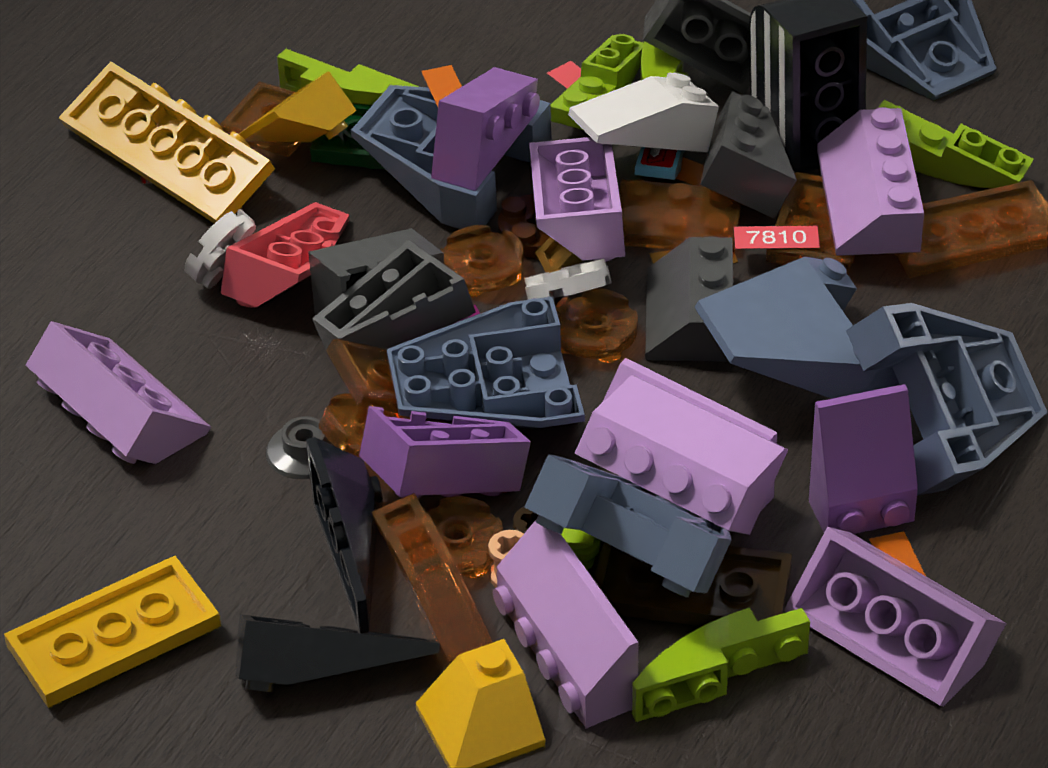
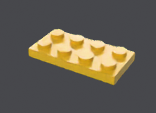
M172 556L4 633L7 648L49 708L221 627L219 612L178 558Z

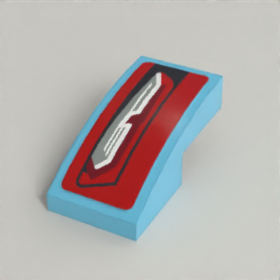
M641 147L635 166V175L675 180L681 171L685 150Z

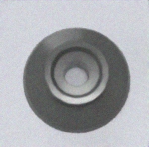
M301 416L288 421L282 429L273 435L266 448V459L273 470L285 477L310 479L306 439L316 437L346 451V445L342 436L334 428L324 424L317 418Z

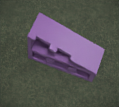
M494 67L439 100L431 178L476 191L537 113L540 103L539 94L536 93L538 79Z
M369 406L359 456L392 488L397 496L416 500L421 498L422 495H442L444 497L457 498L464 493L498 496L501 492L520 491L531 441L510 422L453 416L452 424L425 421L427 416L425 412L411 411L410 419L386 417L382 407Z

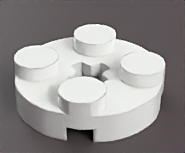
M238 209L237 215L231 211L221 217L198 241L203 246L198 257L192 253L188 256L184 265L185 273L198 284L202 283L207 289L215 286L223 277L226 248L252 235L256 229L254 220L241 209Z
M605 259L579 263L561 268L558 271L524 278L528 300L552 296L554 298L568 296L612 283Z

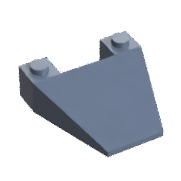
M851 0L867 15V69L934 101L988 77L996 71L995 63L972 0H907L877 14H873L864 0Z
M390 85L351 129V136L442 224L479 234L497 211L495 172L491 171L476 191L432 179L438 114L436 102L429 87ZM540 100L537 113L506 151L505 156L531 163L529 143L552 141L551 103Z
M802 257L698 300L694 307L728 361L733 365L832 399L900 385L892 367L863 371L859 360L856 358L852 343L846 332L853 325L843 311L857 288L847 275L844 265L835 259L824 258L823 260Z
M914 303L883 306L846 330L852 343L854 354L859 360L863 371L892 367L899 384H905L908 389L910 410L923 437L922 441L913 445L918 487L917 496L947 490L984 469L1048 413L1012 332Z
M549 454L524 508L538 514L535 521L537 524L551 531L562 534L564 528L581 530L652 565L651 571L664 577L661 584L663 587L685 597H689L691 591L708 592L732 540L728 530L620 476L564 457Z

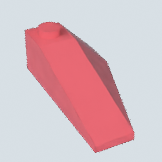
M314 202L226 248L221 294L235 299L241 306L259 307L311 276L308 252L335 246L349 222L350 214Z

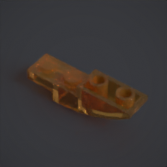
M415 493L373 511L375 523L405 577L413 598L435 640L440 643V649L448 664L450 665L461 653L493 643L445 543L430 515L425 513Z

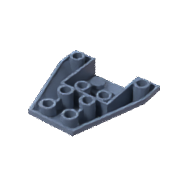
M553 296L509 302L387 349V358L399 416L410 417L411 411L425 412L427 419L453 421V416L510 422L514 427L528 429L585 421L577 384L570 385L563 360L560 322Z

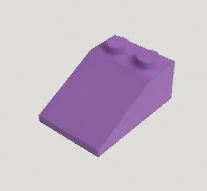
M905 384L815 402L809 503L823 533L827 527L857 534L913 522L915 519L918 487L909 396Z

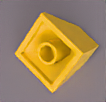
M327 71L282 101L240 132L239 135L246 141L312 142L325 134L328 140H330L348 127L344 120L357 110L331 73Z
M505 639L459 654L416 702V710L448 768H486L546 746L545 737L525 674Z

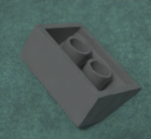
M728 0L655 1L645 16L643 41L742 94L750 86V12Z
M689 237L647 268L645 360L729 362L694 307L698 300L733 286L732 237Z

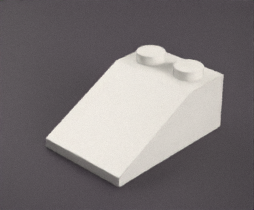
M668 73L667 77L650 76L572 106L569 109L568 115L599 144L708 152L719 106L706 96L705 90L697 88L691 83L690 77L679 73Z

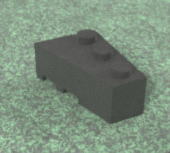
M732 91L715 122L700 185L775 219L796 182L795 174L769 108L763 106L761 101L751 95H740Z
M412 228L309 251L315 316L408 239L443 264L444 252Z
M408 239L312 319L326 352L354 372L387 356L388 348L449 326L476 313L465 279Z

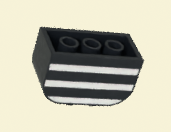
M777 0L755 6L751 12L749 22L750 95L761 101L763 106L769 108L794 174L798 175L818 169L820 164L817 144L859 110H866L867 15L851 0Z

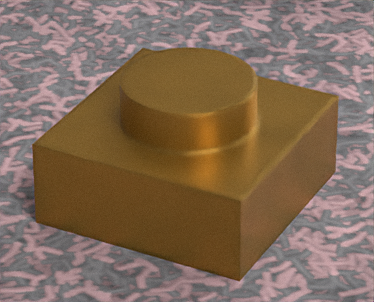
M551 237L535 252L545 272L549 273L583 261Z

